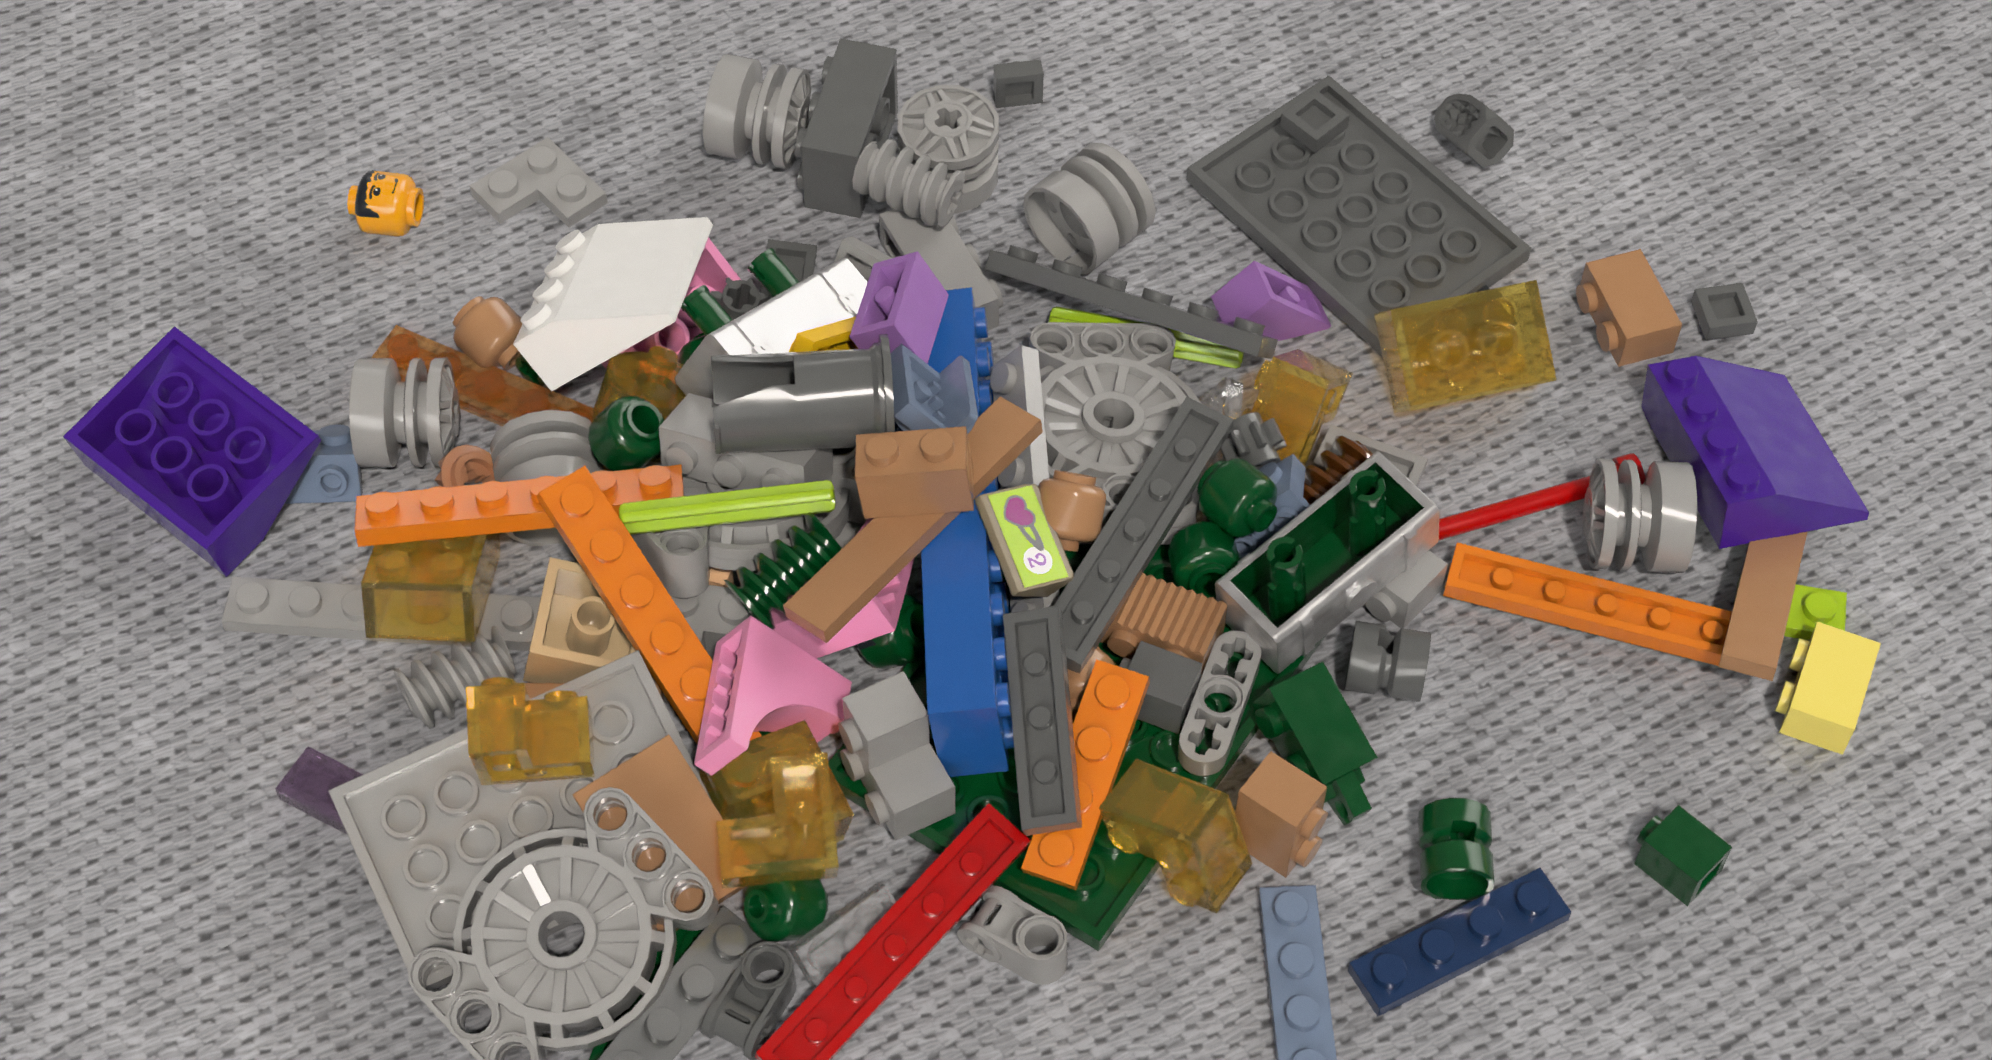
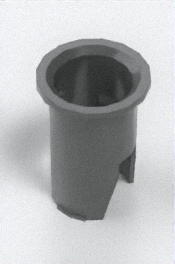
M879 334L878 343H874L868 349L711 356L714 403L720 404L713 407L716 454L856 447V435L895 432L893 380L888 334Z

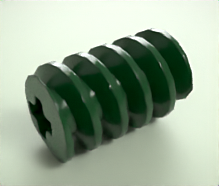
M811 512L805 515L809 533L796 525L788 529L792 546L779 539L771 542L775 556L774 560L761 552L754 555V561L758 570L757 574L744 566H740L737 569L740 587L724 580L748 613L772 630L775 628L771 611L776 609L786 615L783 605L788 601V597L801 589L841 550L840 545L831 533Z

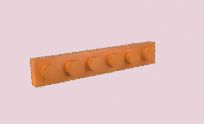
M653 465L640 469L601 470L591 473L618 516L619 507L623 503L684 496L682 465ZM542 476L536 479L505 482L488 481L474 485L436 486L423 490L392 493L377 492L371 495L357 496L355 514L358 547L556 528L537 500L538 492L566 476Z
M583 466L538 492L537 500L636 651L639 650L649 672L698 745L713 660L587 467ZM759 731L752 733L748 749L726 766L764 742Z
M1458 542L1443 594L1445 597L1719 666L1732 611Z

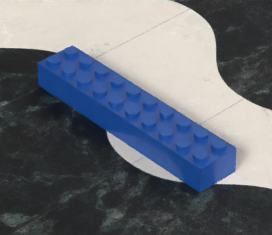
M972 287L946 290L949 296L928 365L940 373L960 355L970 362L979 417L994 403L990 380H986L987 376H991V367L994 365L991 341L982 342L981 339L988 338L985 307H975ZM998 476L979 495L1001 489ZM974 499V511L961 512L921 551L927 713L937 756L949 777L1009 771L1008 749L1014 748L1003 614L1009 613L1008 591L1006 582H1002V569Z

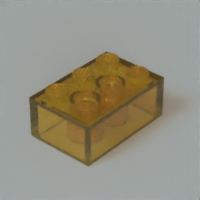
M1537 280L1374 314L1395 413L1428 408L1557 380Z
M499 533L374 545L361 581L366 638L475 642L500 557Z

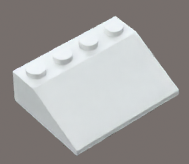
M708 217L607 223L598 224L584 233H581L580 230L570 232L557 243L555 247L557 253L553 261L544 269L546 276L542 284L532 295L534 301L531 308L520 320L522 326L513 345L548 388L553 391L676 321L713 227L712 222Z

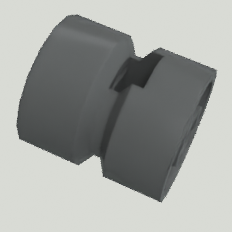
M1355 621L1344 690L1374 695L1380 688H1386L1389 696L1392 698L1420 702L1429 659L1431 633L1401 628L1395 635H1391L1385 625Z

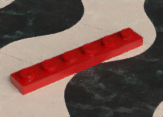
M988 803L755 1053V1058L758 1060H832L1029 846L1031 840Z

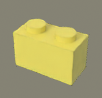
M1817 622L1809 641L1799 638L1793 652L1789 669L1798 671L1795 684L1785 681L1775 708L1776 712L1785 714L1779 733L1843 755L1855 730L1881 643Z

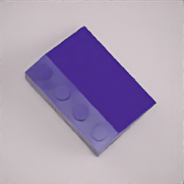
M175 326L63 436L87 468L225 577L265 538L321 442L318 434Z
M1701 356L1648 364L1641 405L1642 410L1669 461L1688 462L1693 467L1696 479L1697 510L1719 549L1747 544L1750 541L1793 535L1868 520V509L1785 375Z

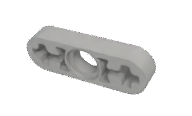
M1229 631L1216 639L1179 737L1178 759L1182 767L1194 775H1213L1223 768L1228 758L1254 686L1261 660V647L1246 632ZM1234 652H1240L1244 656L1238 663L1235 677L1227 676L1228 659L1233 656ZM1224 693L1233 699L1235 706L1228 712L1218 713L1209 709L1204 700L1210 694ZM1205 727L1214 730L1211 749H1208L1205 755H1200L1195 752V749L1200 745Z

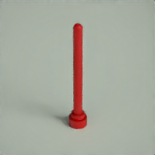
M1634 453L1612 458L1615 462L1617 473L1620 464L1624 460H1633L1637 465L1641 484L1644 483L1645 473L1639 458ZM1590 476L1439 519V540L1585 499Z

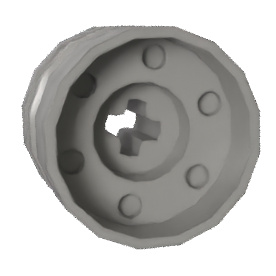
M724 54L717 63L706 99L703 141L707 153L740 159L743 158L752 142L753 158L756 163L766 164L772 158L775 167L791 168L796 159L795 144L800 128H808L809 124L808 111L811 99V77L808 69L794 67L787 74L785 65L772 64L763 81L762 66L758 59Z
M937 85L921 90L908 99L898 114V155L904 147L913 148L914 158L912 164H915L921 155L926 154L930 156L931 166L929 172H932L938 163H946L948 165L947 180L950 179L956 170L964 171L966 176L962 199L955 213L977 208L991 197L998 183L999 115L991 101L979 92L959 85Z
M1090 143L1076 156L1070 158L1061 167V171H1053L1033 186L1025 194L1023 204L1027 223L1043 249L1061 261L1065 260L1076 249H1079L1080 251L1066 262L1083 267L1081 274L1085 275L1091 273L1118 251V246H1125L1152 225L1156 213L1153 195L1144 177L1122 153L1104 143Z
M359 358L355 361L350 383L349 421L352 450L356 464L360 467H395L399 460L402 444H406L411 463L414 467H423L428 457V447L432 463L435 467H440L438 462L454 448L460 424L459 395L454 383L451 362L448 358H434L430 363L428 373L422 358H413L409 363L405 381H401L397 363L393 358Z
M545 410L527 413L508 421L495 432L490 443L495 481L536 479L542 476H567L583 466H586L590 473L603 470V464L597 460L591 451L588 441L590 420L573 412ZM556 528L506 532L513 540L532 546L565 542Z
M1598 458L1592 468L1583 507V532L1587 540L1589 565L1592 569L1606 570L1611 565L1614 555L1616 567L1619 570L1627 571L1632 567L1637 548L1640 547L1644 567L1648 572L1684 573L1688 569L1692 558L1696 535L1697 490L1693 467L1688 462L1653 461L1649 465L1644 483L1641 484L1637 465L1633 460H1624L1620 464L1617 473L1615 462L1612 459Z

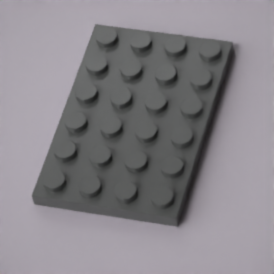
M1329 75L1187 167L1186 180L1299 282L1307 285L1321 302L1386 360L1444 320L1443 317L1485 285L1491 287L1529 259L1531 247ZM1313 89H1316L1350 115L1348 128L1316 153L1280 127L1281 113Z

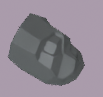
M1455 94L1448 96L1436 110L1434 121L1437 131L1483 168L1499 163L1513 147L1514 129L1472 95Z

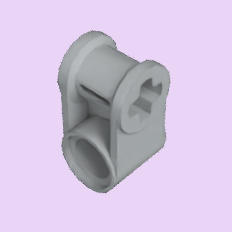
M992 885L983 895L984 904L970 923H963L958 929L957 936L967 949L989 962H997L1035 984H1050L1058 981L1067 969V931L1064 925L1057 918L1047 915L1023 902L1015 894L1002 887ZM1037 946H1048L1054 949L1046 955H1037L1030 951Z

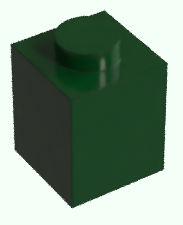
M1678 805L1664 820L1656 815L1642 829L1636 839L1642 846L1634 864L1688 906L1722 871L1732 846Z

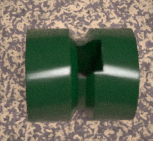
M1446 798L1426 804L1418 814L1419 846L1423 850L1420 854L1421 889L1425 894L1435 899L1474 900L1488 894L1494 887L1493 854L1489 850L1492 843L1490 810L1486 805L1466 798Z

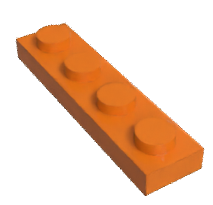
M1096 659L1073 723L1082 828L1033 835L1021 867L1024 873L1077 890L1150 684L1149 676Z

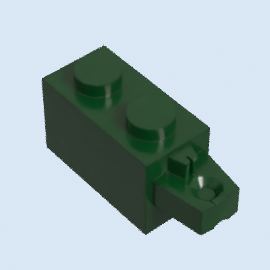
M1324 662L1318 663L1268 688L1252 703L1256 710L1255 718L1259 729L1266 738L1273 740L1282 758L1327 786L1324 803H1329L1343 825L1364 816L1372 809L1360 785L1365 782L1361 770L1378 757Z

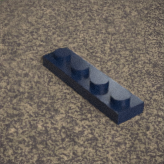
M1538 868L1349 962L1347 971L1378 1017L1568 921L1572 912L1543 870Z

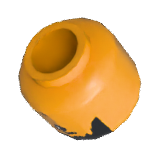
M368 171L362 176L359 185H352L349 190L348 212L356 216L357 224L363 232L397 237L404 236L409 232L411 226L418 227L420 225L424 210L423 190L416 188L412 177L406 174Z

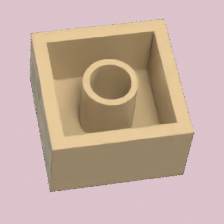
M550 557L523 681L531 683H567L635 652L636 650L580 564Z

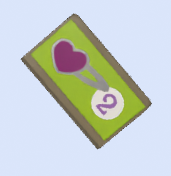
M1024 484L982 494L975 498V504L1013 596L1048 597L1073 580L1074 573L1058 534L1047 521L1041 501V493L1036 484Z

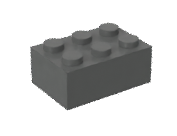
M840 38L834 57L827 56L825 59L821 77L822 90L812 94L808 111V118L810 120L808 128H800L797 135L795 156L802 158L798 172L797 187L804 189L806 208L861 218L869 194H859L853 189L854 170L865 146L872 141H876L877 148L880 149L889 139L898 113L897 49Z

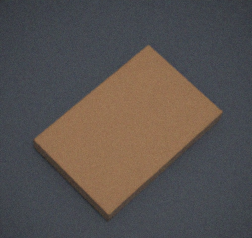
M670 735L660 739L572 794L584 812L588 799L600 789L612 787L627 793L708 878L718 897V904L747 887L750 881L758 875ZM620 807L609 808L600 817L599 827L607 831L620 828L626 821L627 811ZM657 847L646 849L638 857L637 868L645 872L659 869L665 862L666 851ZM697 888L684 890L677 897L676 909L683 913L697 911L704 903L705 892ZM657 924V931L665 932L664 925Z

